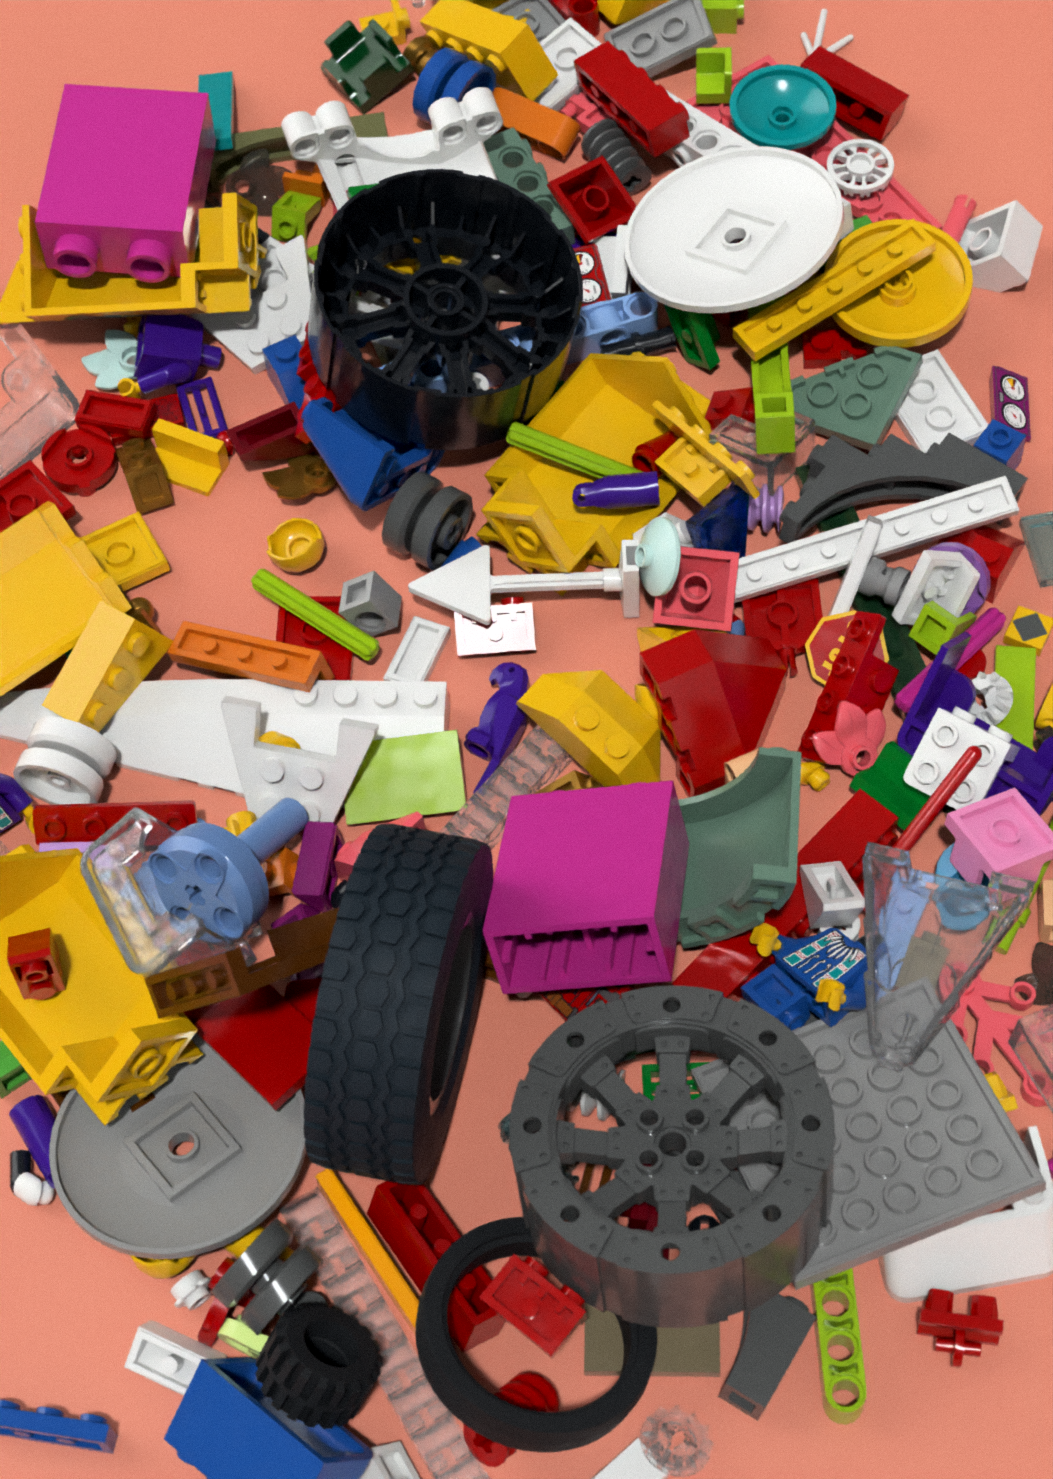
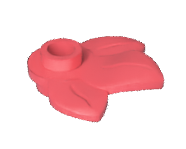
M841 701L837 711L835 731H820L813 734L814 748L825 763L840 765L847 774L855 776L856 773L873 766L878 757L877 747L883 740L886 731L885 718L882 711L878 708L865 715L863 710L855 704ZM863 751L862 759L857 763V755Z

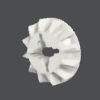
M979 671L977 677L971 681L975 686L976 695L978 693L982 694L988 707L985 709L982 705L980 706L975 699L969 713L977 716V718L989 725L996 726L1007 716L1012 707L1013 690L1008 681L995 671L991 674Z

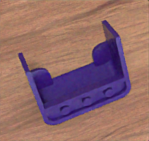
M963 632L941 645L899 730L897 737L898 746L911 756L915 754L938 707L952 712L954 707L957 706L969 712L975 701L976 690L973 682L967 676L955 670L972 636L967 632ZM976 718L974 722L975 725L987 731L990 727L988 723L979 718ZM1053 735L1041 744L1038 752L1031 750L1012 738L1010 743L1020 747L1013 762L1004 761L985 799L1015 787L1037 814L1041 816L1053 801Z

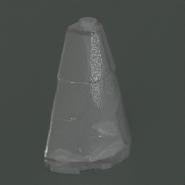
M867 841L862 862L866 912L863 922L868 970L864 972L869 1045L873 1055L878 1058L879 1065L893 1071H902L904 1067H911L917 1062L960 1007V998L991 961L992 953L1028 907L1035 881L992 871L987 887L913 869L909 851Z

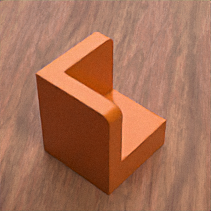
M317 163L312 172L296 170L295 173L284 172L282 176L285 193L290 190L321 197V207H326L331 194Z

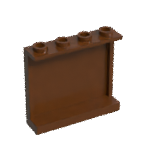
M339 907L267 930L276 956L248 967L241 948L237 947L145 977L144 980L158 1018H164L238 997L324 963L326 954H328L329 942L337 920L336 916Z

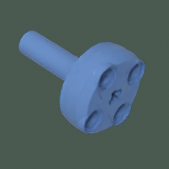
M283 798L238 836L214 824L194 823L178 830L166 839L149 856L148 866L154 876L159 897L168 911V919L172 927L183 936L193 937L197 935L215 942L235 941L254 927L266 911L269 901L268 883L261 864L305 828L308 822V815L304 807L295 799Z

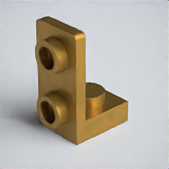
M142 438L130 439L124 442L122 447L116 449V454L137 512L139 511L142 514L174 503L161 462L150 438L145 440Z

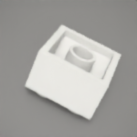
M1017 200L969 220L959 245L965 251L971 264L973 274L972 287L1002 292L1029 281L1043 226Z

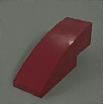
M291 402L226 430L227 436L241 461L280 460L318 452L312 441L305 444L295 437L298 425L297 414L299 412L295 402Z

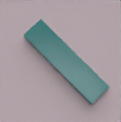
M233 72L199 75L198 92L208 93L216 137L214 151L232 149L234 128Z

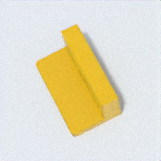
M158 418L152 428V432L157 446L155 450L167 482L204 496H210L230 464L225 442Z

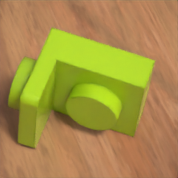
M288 190L272 206L271 236L276 240L289 242L302 235L306 242L307 224L321 211V197Z

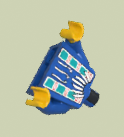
M761 923L754 927L749 941L752 944H758L757 951L762 956L766 957L771 955V953L775 955L776 966L806 994L809 1010L829 1027L836 1025L851 1010L861 1011L867 1007L876 986L873 960L883 953L882 944L873 933L868 932L853 942L837 928H829L815 936L795 939L779 935L778 930L767 923Z

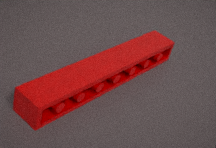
M859 789L798 852L795 888L789 899L779 910L771 909L765 913L763 923L775 927L779 935L795 939L808 937L814 929H810L800 876V865L841 861L852 880L858 883L870 871L872 867L871 861L879 853L882 855L887 854L898 840L896 831L899 817L862 789ZM752 928L731 938L709 944L670 985L712 989L723 992V997L738 1002L743 997L741 987L773 963L776 965L775 955L771 953V955L765 957L757 951L758 944H752L749 941L754 929ZM691 1050V1054H692V1055H694V1054H696L697 1052H699V1051Z

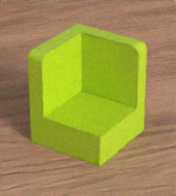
M732 47L698 48L696 50V104L730 103L732 90Z
M932 600L924 605L908 636L937 655L942 644L963 633L975 622L977 616L969 612L957 618Z

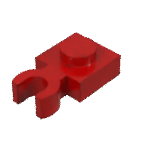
M839 329L808 330L802 333L804 369H822L841 361V359L853 357V360L867 355L866 349L853 348L863 347L865 342L850 334L846 338H840Z

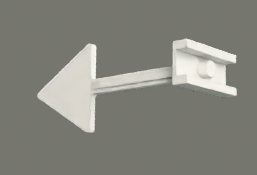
M622 540L619 568H603L602 572L492 576L490 574V547L484 545L410 582L408 588L410 593L485 625L491 623V594L506 592L604 589V592L619 591L624 618L639 617V567L635 563V551L638 546V540Z

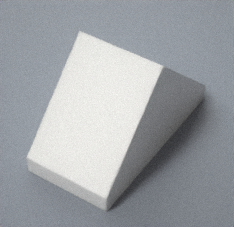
M841 861L800 865V876L810 929L851 925L864 909L865 899Z

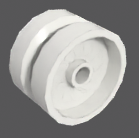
M59 717L39 718L34 723L27 738L28 749L21 753L13 770L15 781L28 793L51 805L97 803L104 788L103 779L110 773L117 757L115 747L96 730L79 722Z

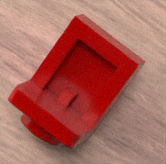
M752 387L715 391L713 393L704 417L709 422L711 430L742 427L751 439H756Z

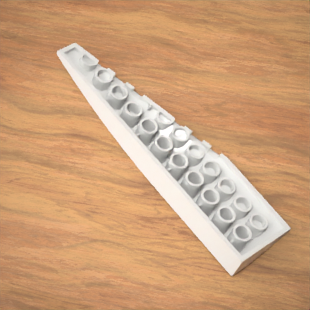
M254 679L142 681L99 733L107 738L115 747L117 755L115 763L117 767L174 781L184 779L198 783L199 787L211 790L217 787L233 791L236 796L244 797L221 709V701L226 696L261 702L259 736L268 731H276L294 738L302 750L336 756L339 723L343 718L379 724V730L374 740L448 731L450 702L447 682L315 680L311 691L305 692ZM51 688L14 691L0 697V738L27 744L26 741L31 729L39 718H63L42 706Z

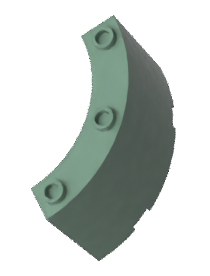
M759 747L752 763L734 780L710 792L678 799L689 840L677 942H681L683 948L711 944L744 933L763 923L765 913L771 909L779 910L791 896L797 882L802 752L789 751L781 747Z

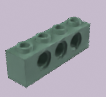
M513 127L492 135L484 141V147L498 181L517 189L540 205L552 217L551 220L557 228L563 230L571 245H575V232L577 230L547 187L548 177L545 168L541 162L536 163L533 159L532 149L527 139H521Z

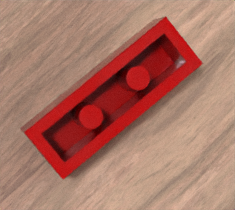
M821 46L816 48L801 63L800 67L815 72L832 88L836 97V117L879 141H882L898 124L909 94Z

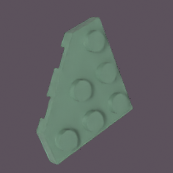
M879 346L873 349L874 353L856 360L850 357L824 367V372L805 379L803 375L791 379L795 426L831 437L833 434L846 443L870 451L876 443L880 445L923 363L922 354L897 346Z

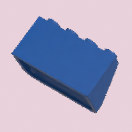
M249 1357L201 1359L164 1436V1440L177 1450V1456L183 1462L195 1466L207 1477L206 1479H360L373 1457L371 1449L343 1425L338 1426L334 1424L332 1429H323L319 1424H316L312 1428L305 1426L303 1421L297 1419L294 1422L287 1418L288 1414L283 1410H276L271 1405L273 1400L270 1397H265L260 1390L263 1384L256 1379L255 1373L258 1367L255 1365L257 1359Z

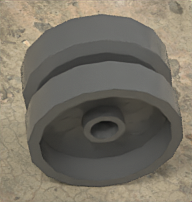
M423 471L414 473L397 491L388 508L382 529L383 544L403 556L411 554L414 561L431 570L440 568L466 534L473 510L472 497L453 486L443 487V483L439 479Z
M275 1218L262 1231L210 1292L222 1304L230 1308L236 1306L251 1290L255 1296L242 1311L241 1321L257 1335L265 1329L277 1314L281 1317L308 1286L305 1282L324 1261L308 1245L298 1247L283 1262L279 1257L292 1243L293 1232L278 1218Z

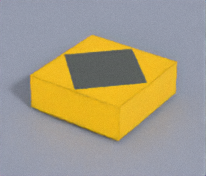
M1018 605L1004 635L1003 643L1015 647L1036 648V655L1040 657L1053 629V618Z

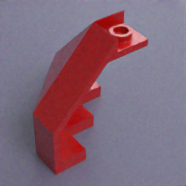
M694 629L639 653L640 675L658 705V726L676 756V777L688 798L710 792L725 785L724 763L763 746L785 691L787 672L786 667L767 638Z

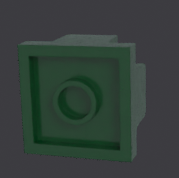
M374 19L369 21L368 26L360 33L355 25L348 20L324 41L332 57L321 64L322 72L363 115L415 70L411 62L400 52L393 38Z

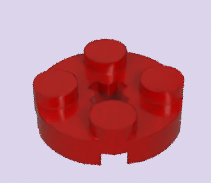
M79 424V429H73L68 432L65 427L51 435L42 448L41 459L43 461L44 473L63 492L77 493L82 497L91 496L97 491L98 487L105 484L113 475L118 464L116 450L110 436L99 427ZM83 454H86L85 461L73 463L71 458L74 456L80 458Z

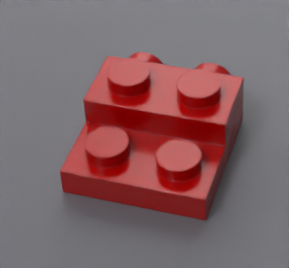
M31 460L0 480V532L47 501L55 504L65 521H68L77 513L74 505Z

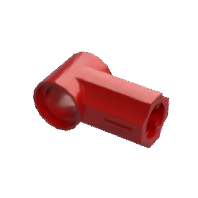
M548 0L565 21L571 17L593 37L599 34L598 0Z

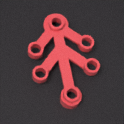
M956 965L947 969L942 976L940 989L945 999L950 1003L948 1014L965 1043L968 1038V1032L963 1024L967 1008L978 1020L973 1057L978 1066L984 1067L987 1073L994 1071V1065L990 1060L994 1041L1023 1078L1020 1087L1023 1099L1028 1104L1037 1107L1048 1105L1053 1100V1074L1046 1069L1038 1068L1011 1033L1035 1037L1042 1043L1051 1044L1053 1043V1033L1044 1032L1041 1026L1050 1025L1053 1027V1015L1045 1014L1037 1020L994 1011L984 1000L1010 1003L1014 1009L1025 1011L1031 1008L1035 1000L1036 991L1034 987L1024 981L1017 982L1012 987L982 981L977 971L964 965ZM955 981H965L969 984V987L961 988ZM1023 992L1029 999L1025 1001L1020 1000L1016 997L1015 993ZM1033 1080H1043L1047 1083L1048 1087L1039 1088L1034 1084Z

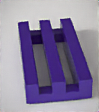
M211 377L176 386L188 429L197 432L186 396L187 392L192 391L204 428L202 434L218 439L216 436L219 432L228 430ZM205 387L219 427L214 430L211 428L199 390Z

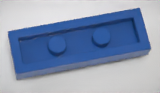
M0 1400V1436L114 1454L118 1438L112 1427L107 1424V1419L97 1415L81 1414L80 1420L63 1417L64 1413L54 1408L37 1407L36 1412L20 1410V1405L14 1402Z

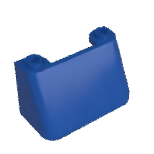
M411 381L410 386L414 387L416 384ZM326 397L311 400L302 412L301 418L304 420V431L349 501L362 511H368L393 498L403 483L414 473L423 471L430 475L439 465L445 450L425 449V444L409 442V445L386 438L359 423L344 409L333 413V403Z

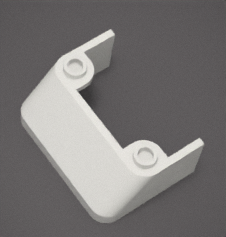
M1037 1126L1028 1127L1023 1143L1046 1181V1190L1012 1203V1210L982 1215L878 1257L884 1287L893 1299L902 1303H912L927 1300L932 1288L948 1290L956 1295L1043 1279L1053 1273V1181Z

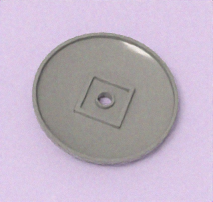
M195 1033L191 1040L203 1055L190 1065L188 1062H183L169 1069L166 1073L169 1080L152 1091L156 1098L134 1112H131L130 1107L140 1101V1099L136 1095L130 1097L119 1110V1116L105 1126L75 1089L69 1091L57 1113L50 1139L49 1162L54 1187L64 1208L73 1221L94 1240L118 1252L150 1259H175L199 1255L223 1247L239 1239L263 1222L280 1205L298 1177L306 1154V1138H304L303 1125L305 1121L303 1119L305 1100L301 1088L280 1108L274 1111ZM189 1141L194 1143L193 1149L185 1155L178 1156L172 1153L174 1147L181 1142Z

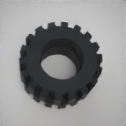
M307 1302L299 1303L296 1308L291 1306L279 1318L257 1357L255 1366L258 1369L255 1374L257 1381L263 1384L260 1390L265 1397H270L273 1400L271 1405L276 1410H283L288 1414L287 1418L294 1422L298 1419L303 1421L305 1426L312 1428L319 1424L323 1429H332L334 1424L338 1426L347 1424L349 1419H353L358 1413L382 1372L380 1368L383 1365V1357L378 1354L380 1350L378 1342L370 1337L371 1331L366 1326H361L358 1323L359 1319L352 1314L348 1316L342 1312L341 1308L336 1306L329 1308L320 1302H315L313 1306Z

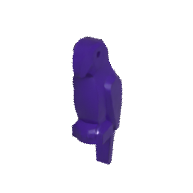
M512 662L502 663L492 670L489 682L491 685L497 684L499 690L486 703L480 716L478 727L472 728L465 736L464 746L469 750L470 754L490 761L473 791L477 801L483 799L501 773L526 727L528 715L515 703L529 689V677L525 668Z

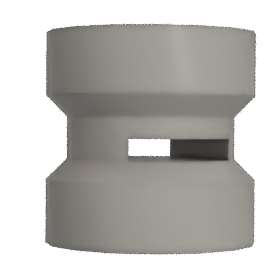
M872 557L860 582L859 593L868 597L878 595L883 598L884 603L895 607L911 576V571L900 566L895 569L889 568L885 560Z

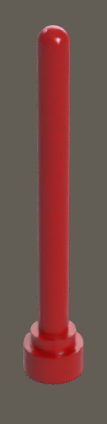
M970 746L966 749L866 881L862 879L858 885L855 884L865 899L863 911L871 916L879 906L880 902L878 899L882 895L879 892L981 759L982 751L978 746Z

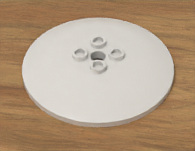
M752 146L712 153L673 171L659 181L642 198L632 213L626 227L624 236L626 262L638 286L653 299L672 308L695 313H726L752 308L770 302L795 289L808 280L827 261L834 251L843 230L844 206L841 193L834 178L822 165L803 154L791 150ZM742 238H744L742 241H740V242H738V243H733V244L730 243V242H737V241L741 240Z

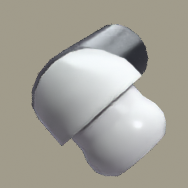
M26 1150L12 1151L10 1153V1188L12 1193L27 1205L49 1204L52 1201L54 1189L49 1186L47 1181L41 1182L38 1177L32 1174V1155Z

